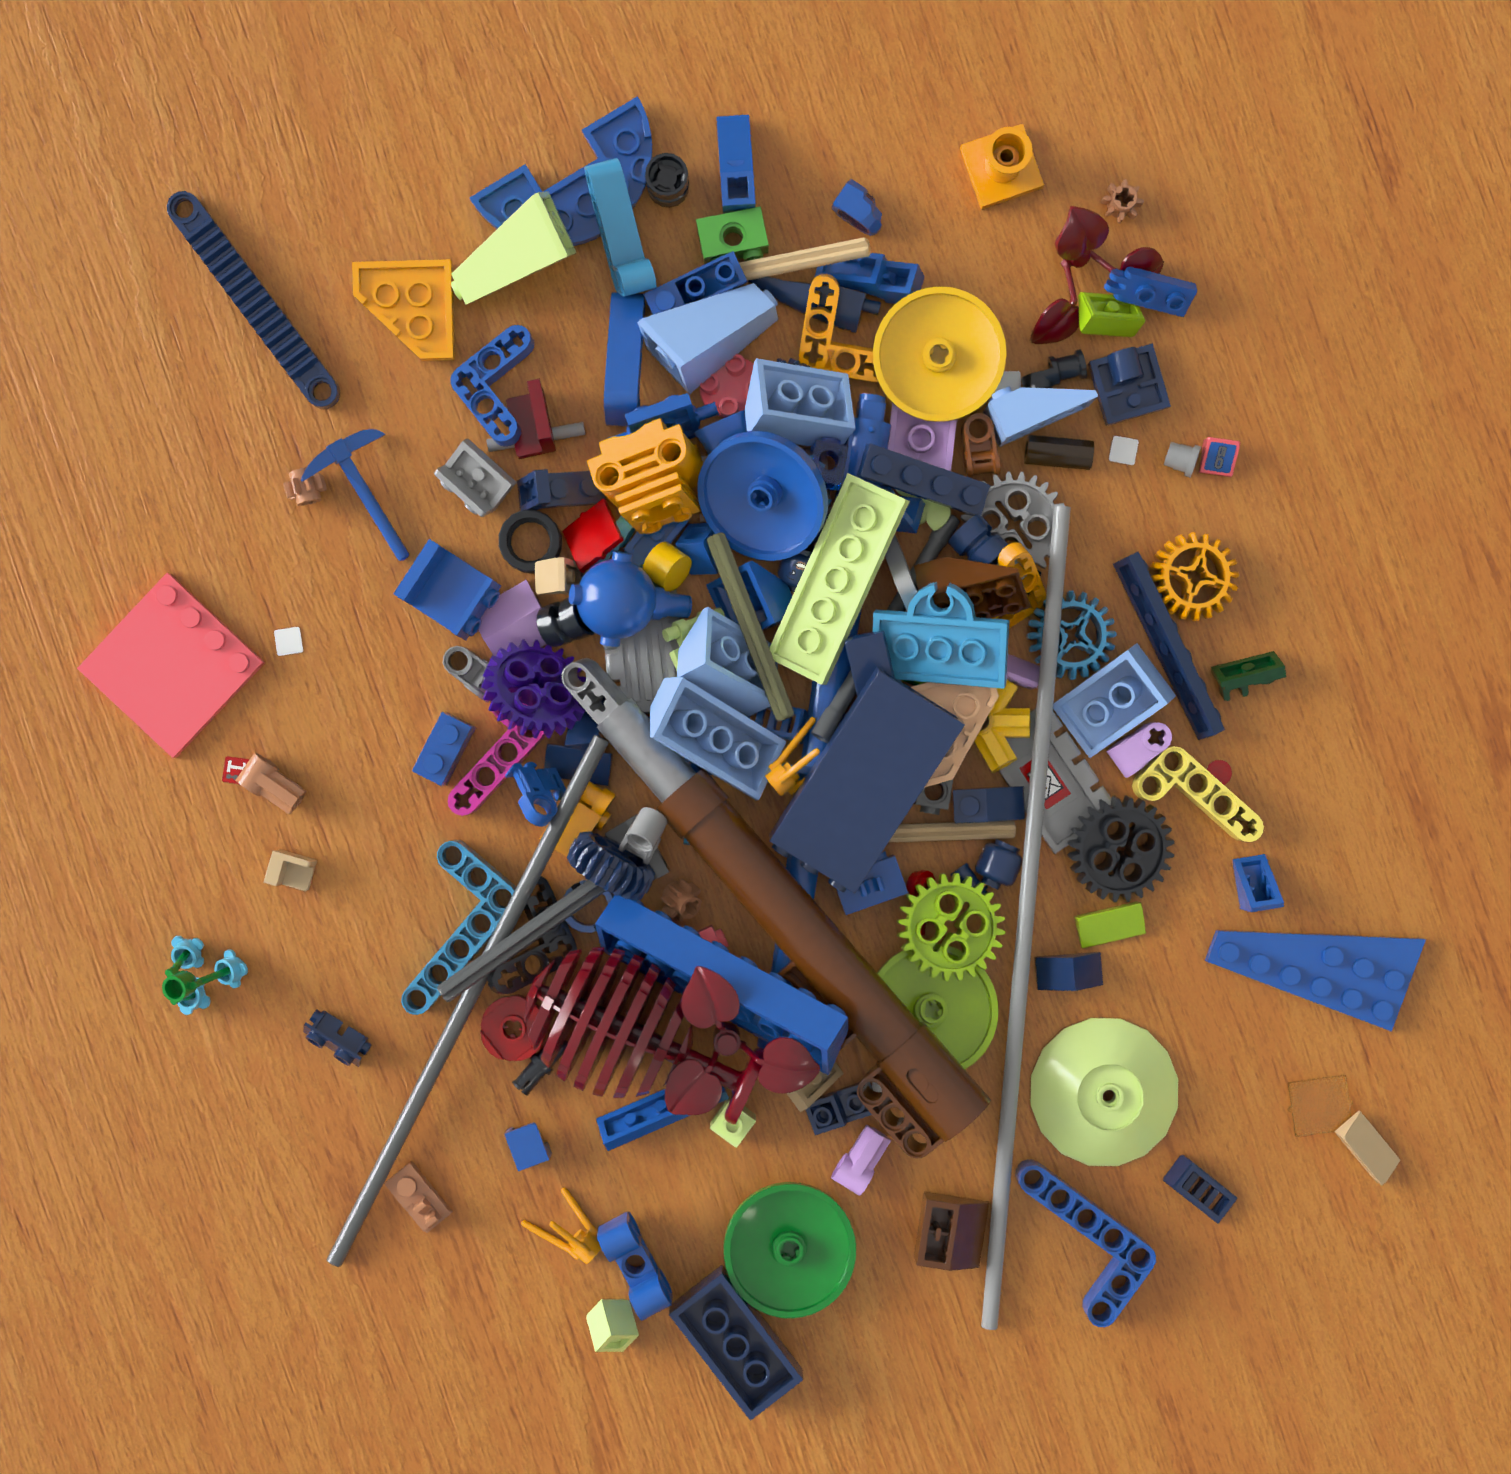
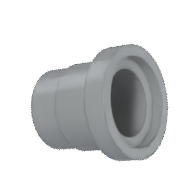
M1171 442L1164 465L1184 472V476L1191 478L1201 446L1195 445L1190 447Z

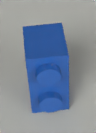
M441 712L412 772L440 786H447L476 727L449 713Z

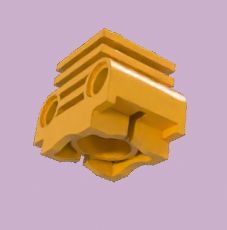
M659 418L644 424L632 434L620 437L614 436L599 442L602 455L587 460L595 486L619 509L620 515L639 534L658 532L666 524L674 521H686L692 517V514L701 511L699 504L695 501L697 496L692 488L698 485V477L703 461L698 446L693 445L687 438L680 424L667 428Z

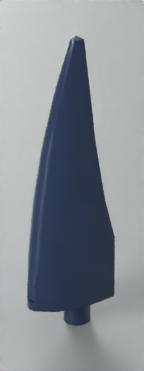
M772 277L748 280L751 284L754 283L761 291L768 290L779 302L803 314L806 313L811 283L784 281ZM822 284L821 287H815V290L820 292L819 305L812 303L811 307H824L832 310V306L825 305L828 293H834V290L825 284ZM839 286L834 327L856 333L862 313L867 312L878 315L881 302L867 299L865 293ZM822 314L812 316L814 319L829 324L828 319Z

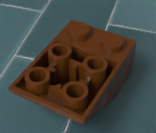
M943 557L914 565L918 591L930 583L937 582L938 589L933 595V602L940 608L950 606V598L946 594L947 586L950 583L958 586L968 594L974 604L975 616L979 618H993L1005 614H1016L1021 610L1031 608L1017 568L951 557Z

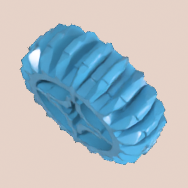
M1074 591L1067 592L1066 601L1063 598L1062 609H1076L1081 611V613L1072 623L1061 620L1056 670L1057 678L1063 677L1065 669L1068 670V678L1070 680L1076 679L1077 669L1083 678L1088 677L1089 671L1087 666L1089 665L1094 672L1099 671L1101 668L1096 659L1108 662L1110 658L1102 651L1103 649L1112 651L1115 648L1114 644L1106 642V638L1117 636L1115 631L1106 630V626L1114 624V619L1110 618L1104 621L1102 616L1108 612V608L1103 607L1096 611L1094 608L1098 605L1099 599L1093 598L1089 604H1086L1087 593L1085 592L1079 595L1077 601H1075ZM1036 608L1033 613L1040 618V621L1030 620L1028 626L1036 628L1037 633H1028L1026 638L1030 640L1037 639V644L1028 648L1029 652L1037 650L1041 652L1045 611ZM1089 618L1096 629L1097 639L1095 645L1092 644V641L1085 633ZM1078 626L1075 636L1079 642L1076 643L1074 640L1065 645L1068 635L1064 632V628L1071 630L1073 627ZM1072 647L1078 648L1081 651L1084 650L1090 654L1080 662L1061 660L1063 655ZM1041 655L1034 660L1037 664L1040 663Z

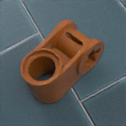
M973 414L961 427L965 475L969 478H973V475L992 472L994 475H1000V458L996 446L993 422L985 414ZM977 421L984 425V437L975 438L970 434L969 425L971 422ZM988 461L987 463L975 464V462Z

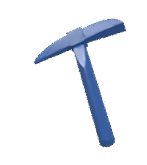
M376 429L362 430L328 445L307 466L301 477V482L334 462L336 465L339 464L399 561L407 559L409 552L350 458L352 452L383 437L385 433Z

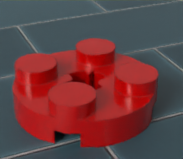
M523 995L503 996L494 1001L483 1014L480 1030L481 1040L487 1051L498 1059L523 1061L534 1055L543 1044L544 1038L534 1050L528 1039V1034L540 1007L535 1004L530 1018L524 1023L526 997ZM510 1019L512 1022L519 1021L522 1025L519 1028L522 1031L521 1035L518 1037L514 1033L507 1035L504 1030L508 1028L505 1025L506 1021Z

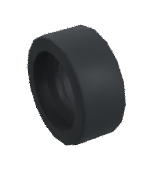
M521 510L512 514L503 523L499 532V549L503 558L514 569L524 573H535V562L559 557L562 550V535L557 524L547 514L537 510ZM527 522L542 525L550 537V546L547 553L535 561H526L519 558L511 546V538L514 531L520 525Z

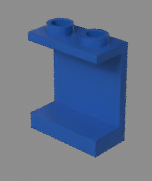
M429 539L393 594L466 641L469 636H473L480 628L482 623L481 617L486 609L492 608L497 602L501 585Z

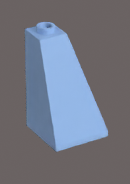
M752 283L642 318L637 323L647 350L691 394L701 383H704L713 373L723 367L727 361H730L733 356L742 351L778 320L776 310L778 303L768 290L761 291Z

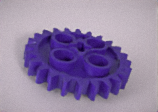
M522 639L519 648L513 642L509 643L507 650L499 648L497 655L491 657L484 671L483 677L485 678L481 685V688L486 690L483 699L492 701L488 710H499L500 713L497 721L508 719L510 721L508 724L509 730L513 729L516 725L520 726V735L522 736L526 733L527 729L532 730L533 737L536 739L540 731H543L547 738H551L554 730L559 735H563L566 727L572 730L585 712V709L562 682V672L567 665L573 662L574 657L571 656L564 659L562 657L563 648L559 649L556 653L552 651V647L546 645L545 648H540V643L536 639L532 647H529L525 639ZM578 668L577 677L585 683L586 677L579 676L582 669Z

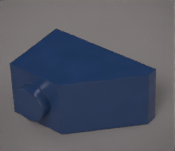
M1024 786L953 790L955 823L1025 819Z

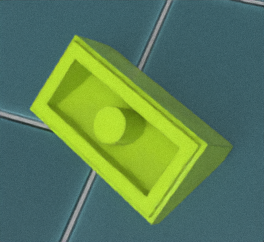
M1080 292L1078 295L1079 327L1083 334L1133 337L1145 323L1144 316L1137 305L1118 301L1110 294Z
M1138 901L1074 916L1081 948L1146 934L1141 902Z

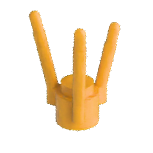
M811 717L778 759L768 766L771 771L765 777L780 796H783L786 792L792 795L798 790L805 778L795 782L800 778L797 772L820 754V750L816 748L793 766L788 762L782 766L816 722L815 717Z
M563 1187L561 1189L562 1194L586 1228V1232L580 1229L573 1236L556 1222L551 1221L550 1227L569 1242L567 1244L526 1220H523L521 1225L568 1252L576 1260L579 1258L585 1264H588L601 1250L597 1239L598 1230L591 1224L568 1189Z

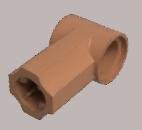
M254 753L236 778L237 783L257 796L262 795L286 813L291 814L301 803L307 791L278 771L279 768L270 760L258 753Z

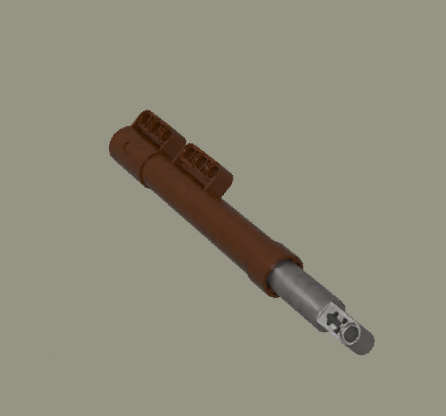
M584 658L567 665L562 672L564 686L598 724V730L662 802L656 810L665 816L668 825L681 839L685 838L790 959V962L777 974L790 981L797 990L804 988L810 991L816 997V1000L825 1005L834 1004L845 1012L848 1017V1032L841 1049L857 1037L877 1060L876 1065L865 1074L857 1088L858 1098L908 1156L923 1158L943 1142L950 1140L969 1126L987 1108L991 1102L989 1096L924 1022L920 1023L729 803L727 800L729 796L705 769H701L696 773L680 754L651 738L650 719L632 698L628 699L597 662ZM578 668H581L586 673L585 683L577 677ZM603 696H605L606 698L605 702L603 703L604 705H602V703L600 702L603 699ZM868 1082L879 1084L882 1092L873 1091ZM890 1108L900 1109L904 1117H896ZM918 1133L924 1136L926 1143L917 1142L913 1134Z

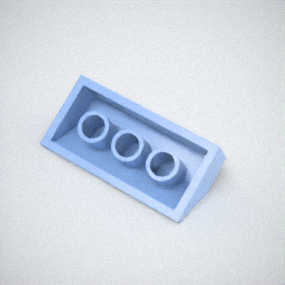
M683 677L664 678L650 706L651 738L754 800L760 799L768 782L765 775L771 771L768 766L780 756L786 744L785 740Z

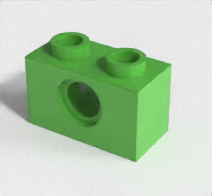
M761 206L696 219L704 265L734 251L737 259L744 258V261L763 258V254L768 253L769 244ZM730 233H737L742 237V241L736 246H730L725 243L724 238Z

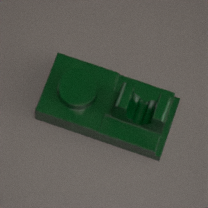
M1274 651L1211 667V673L1217 680L1220 694L1225 701H1230V691L1238 688L1241 695L1245 697L1249 694L1248 685L1270 684L1275 680L1286 677L1285 665Z

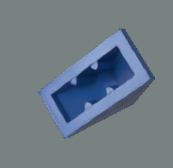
M1265 854L1233 859V869L1241 910L1257 912L1284 907L1283 898Z

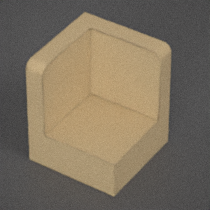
M281 849L273 850L263 883L274 886L285 885L307 891L311 885L317 860Z

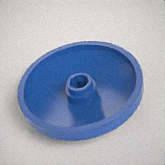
M746 431L732 435L722 441L708 455L699 473L697 486L698 500L706 522L715 534L723 532L727 537L730 548L744 556L766 561L790 558L811 544L821 531L826 520L828 495L820 470L803 449L780 435L765 431Z

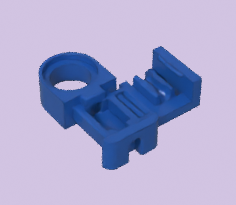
M527 762L524 767H522L521 763H515L506 773L505 777H514L523 796L519 799L518 804L525 818L531 824L539 827L546 826L556 815L558 808L555 800L561 801L566 787L556 768L535 770L537 764L534 762ZM533 804L543 807L547 815L539 813Z

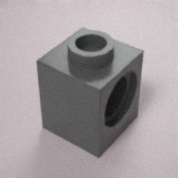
M953 780L939 783L942 793L936 800L928 799L924 788L914 802L916 805H921L920 812L939 815L940 809L948 810Z

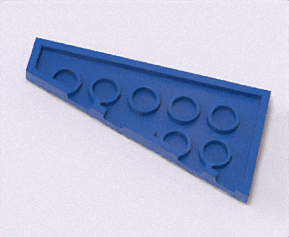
M1216 930L1205 961L1392 1031L1426 939Z

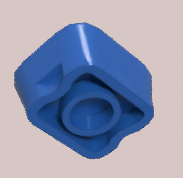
M745 410L695 431L697 439L708 455L725 439L747 431Z

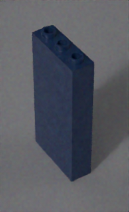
M876 667L769 833V841L773 843L771 847L784 857L788 858L791 854L801 860L800 865L814 875L820 872L829 877L828 883L839 891L845 892L848 889L856 893L965 726L964 722L881 668Z

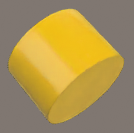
M664 541L650 551L642 569L649 575L652 582L659 587H663L665 591L671 592L678 588L686 579L691 569L692 561L689 556L669 542Z

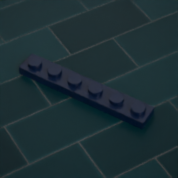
M1139 551L1114 563L1113 566L1197 739L1201 740L1224 731L1225 728L1221 722V715L1214 707L1207 693L1205 682L1197 673L1192 662L1191 653L1185 648L1180 638L1177 624L1170 617L1164 605L1163 596L1158 592L1149 574L1147 563L1142 559Z

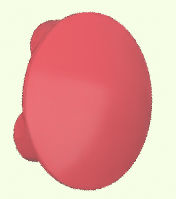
M736 354L730 361H727L723 367L713 373L704 383L700 384V395L704 405L715 401L719 413L718 416L722 418L745 410L754 363L744 359L740 354Z

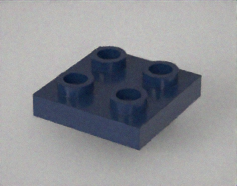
M1153 343L1138 348H1125L1113 352L1106 357L1089 361L1088 367L1094 388L1098 394L1097 398L1105 426L1171 407Z

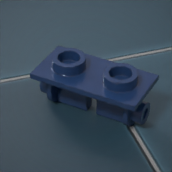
M316 1009L309 1020L314 1024L312 1026L307 1022L304 1024L303 1032L307 1034L305 1038L318 1048L326 1046L334 1051L333 1056L347 1066L353 1063L359 1067L362 1059L359 1053L366 1055L372 1046L368 1042L369 1038L350 1026L342 1036L339 1035L337 1032L343 1025V1022L325 1010L320 1012Z

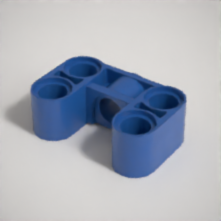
M627 1211L599 1226L597 1233L599 1245L609 1262L614 1260L617 1262L629 1285V1299L639 1319L643 1321L671 1306L673 1298L671 1287L642 1238L632 1214ZM631 1255H639L645 1262L641 1266L633 1267L627 1262V1258Z

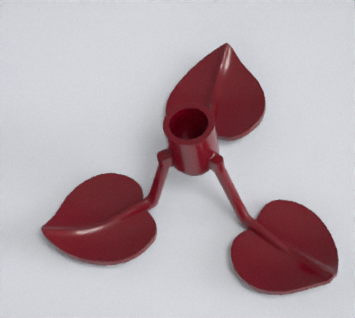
M1070 206L1066 223L1055 240L1056 251L1063 258L1060 264L1065 271L1070 301L1063 298L1058 299L1043 311L1030 337V341L1034 344L1062 341L1070 337L1079 328V307L1075 306L1078 299L1070 269L1071 266L1076 268L1083 267L1089 262L1091 257L1110 273L1112 269H1118L1093 251L1106 241L1109 234V226L1103 217L1091 210ZM1142 247L1129 253L1122 261L1118 270L1125 271L1127 267H1134L1160 274L1164 261L1160 253L1154 248Z
M703 966L695 967L692 977L683 992L681 1001L682 1012L687 1021L698 1028H709L713 1024L716 1025L713 1032L715 1049L712 1051L711 1059L705 1069L698 1060L687 1059L677 1064L671 1071L665 1088V1102L670 1113L674 1115H700L715 1108L721 1099L722 1085L719 1078L710 1072L713 1070L720 1054L730 1056L739 1049H742L755 1063L762 1065L758 1074L759 1082L771 1092L780 1094L795 1092L804 1088L815 1079L820 1072V1066L810 1052L796 1039L778 1037L765 1046L763 1051L764 1059L755 1054L745 1041L740 1040V1032L736 1025L730 1022H721L733 1020L738 1015L740 1004L736 990L717 972Z

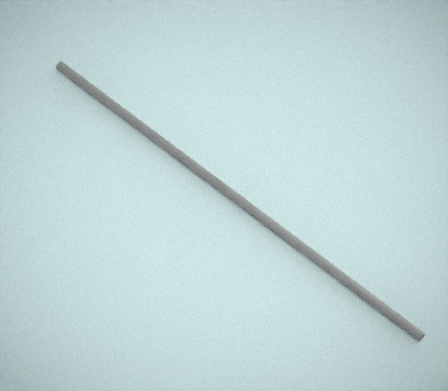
M1054 506L981 1322V1327L987 1330L998 1329L1071 507Z

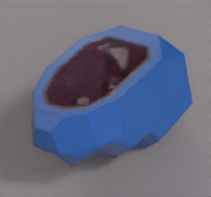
M850 179L836 197L832 210L854 228L869 236H873L881 229L882 213L875 206V198L868 193L867 189L853 179Z

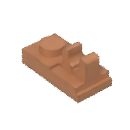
M410 1161L384 1183L423 1232L428 1233L453 1212L413 1161Z

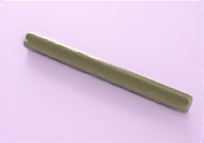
M723 532L716 533L707 538V543L775 719L777 721L788 719L794 715V710L727 537Z

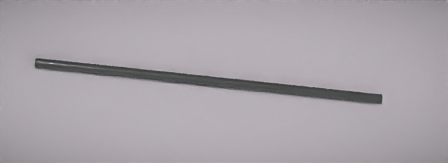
M594 734L557 807L556 815L549 822L483 954L512 933L609 744L608 740ZM488 975L464 991L457 1002L327 1257V1261L337 1267L342 1266L487 982Z

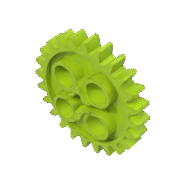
M942 873L939 875L938 884L932 877H928V888L925 889L917 884L915 888L919 895L917 897L910 894L906 895V898L912 903L910 907L900 906V910L906 913L907 916L905 919L897 920L898 924L905 926V930L898 933L897 937L907 938L908 940L901 949L903 951H913L908 958L909 962L921 960L918 966L919 971L923 972L928 967H931L930 977L935 978L942 971L943 980L949 981L951 973L954 972L956 979L962 981L963 971L965 970L971 977H975L974 966L977 965L981 969L986 970L987 966L983 959L987 957L995 960L996 956L991 951L992 947L1002 948L1003 946L995 940L996 935L1005 934L1004 930L997 928V923L1004 921L1005 917L995 916L994 913L1001 907V904L989 903L994 893L987 892L982 894L984 883L979 882L974 887H971V876H967L960 883L959 874L953 873L951 881L948 882L947 876ZM949 894L954 898L955 906L951 912L944 913L940 908V900L944 895ZM965 902H968L969 907L963 914H961V916L956 920L954 926L957 928V932L947 933L938 951L934 952V945L945 935V933L948 930V928L944 925L945 922H953L960 913L963 904ZM972 914H977L981 919L980 929L976 932H970L966 925L968 917ZM930 921L935 925L936 933L931 939L924 940L920 934V929L925 922ZM954 941H958L962 946V953L957 959H951L947 953L949 944Z

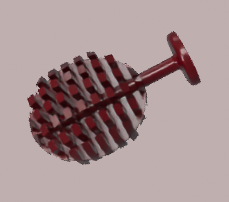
M593 947L569 993L566 992L567 986L582 955V949L569 952L565 956L550 987L545 985L555 963V960H553L535 977L526 996L524 1023L530 1018L538 998L543 1001L528 1034V1039L534 1050L544 1038L556 1010L559 1012L541 1055V1061L547 1068L552 1065L574 1021L577 1022L556 1073V1076L564 1082L576 1064L591 1031H596L573 1087L583 1091L609 1039L615 1040L594 1087L593 1095L603 1097L628 1045L634 1047V1050L613 1098H625L646 1052L654 1054V1057L636 1097L649 1094L664 1059L673 1063L664 1085H666L671 1071L680 1062L687 1059H696L705 1069L711 1059L691 1049L693 1046L692 1024L682 1045L673 1041L684 1018L681 1007L682 997L664 1035L662 1036L656 1032L676 987L669 977L659 994L645 1026L638 1023L661 971L654 964L649 968L626 1017L621 1015L644 958L635 954L628 964L607 1008L603 1007L625 955V951L619 949L613 950L588 1000L585 997L596 975L605 947ZM761 1047L755 1048L753 1052L764 1059V1049ZM749 1058L742 1071L716 1061L713 1070L710 1072L719 1078L722 1086L732 1091L733 1095L724 1118L733 1125L738 1121L762 1065L755 1063L751 1058Z

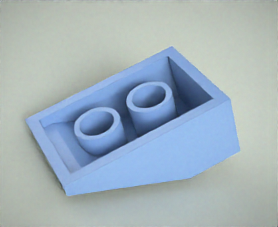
M1009 386L992 394L993 398L988 400L989 403L984 409L983 414L992 420L995 440L998 446L1001 447L1089 407L1098 397L1096 390L1020 387L1012 391Z
M1136 643L1053 704V709L1088 757L1091 758L1163 708L1176 695L1138 643Z

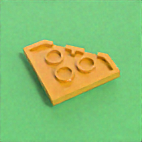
M451 259L352 262L353 296L422 361L455 360L453 288L451 286L453 266Z

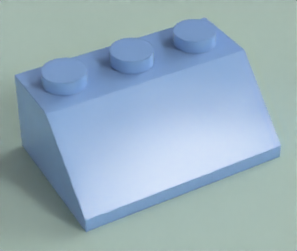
M756 358L745 405L747 431L770 432L780 435L795 444L839 451L855 430L848 374Z
M709 607L704 608L678 650L677 677L687 679L748 717L770 707L739 624Z

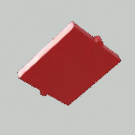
M601 499L588 511L581 512L580 517L562 531L576 565L582 573L600 559L604 560L610 551L624 541L608 503L604 499Z

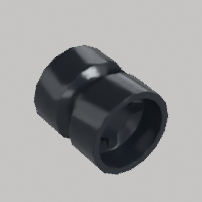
M671 153L656 155L649 161L646 167L645 179L650 198L661 207L671 208L678 206L689 193V176L686 164L680 157Z
M569 598L540 608L537 613L536 623L538 631L545 643L551 647H559L595 634L582 621L577 605L570 604Z

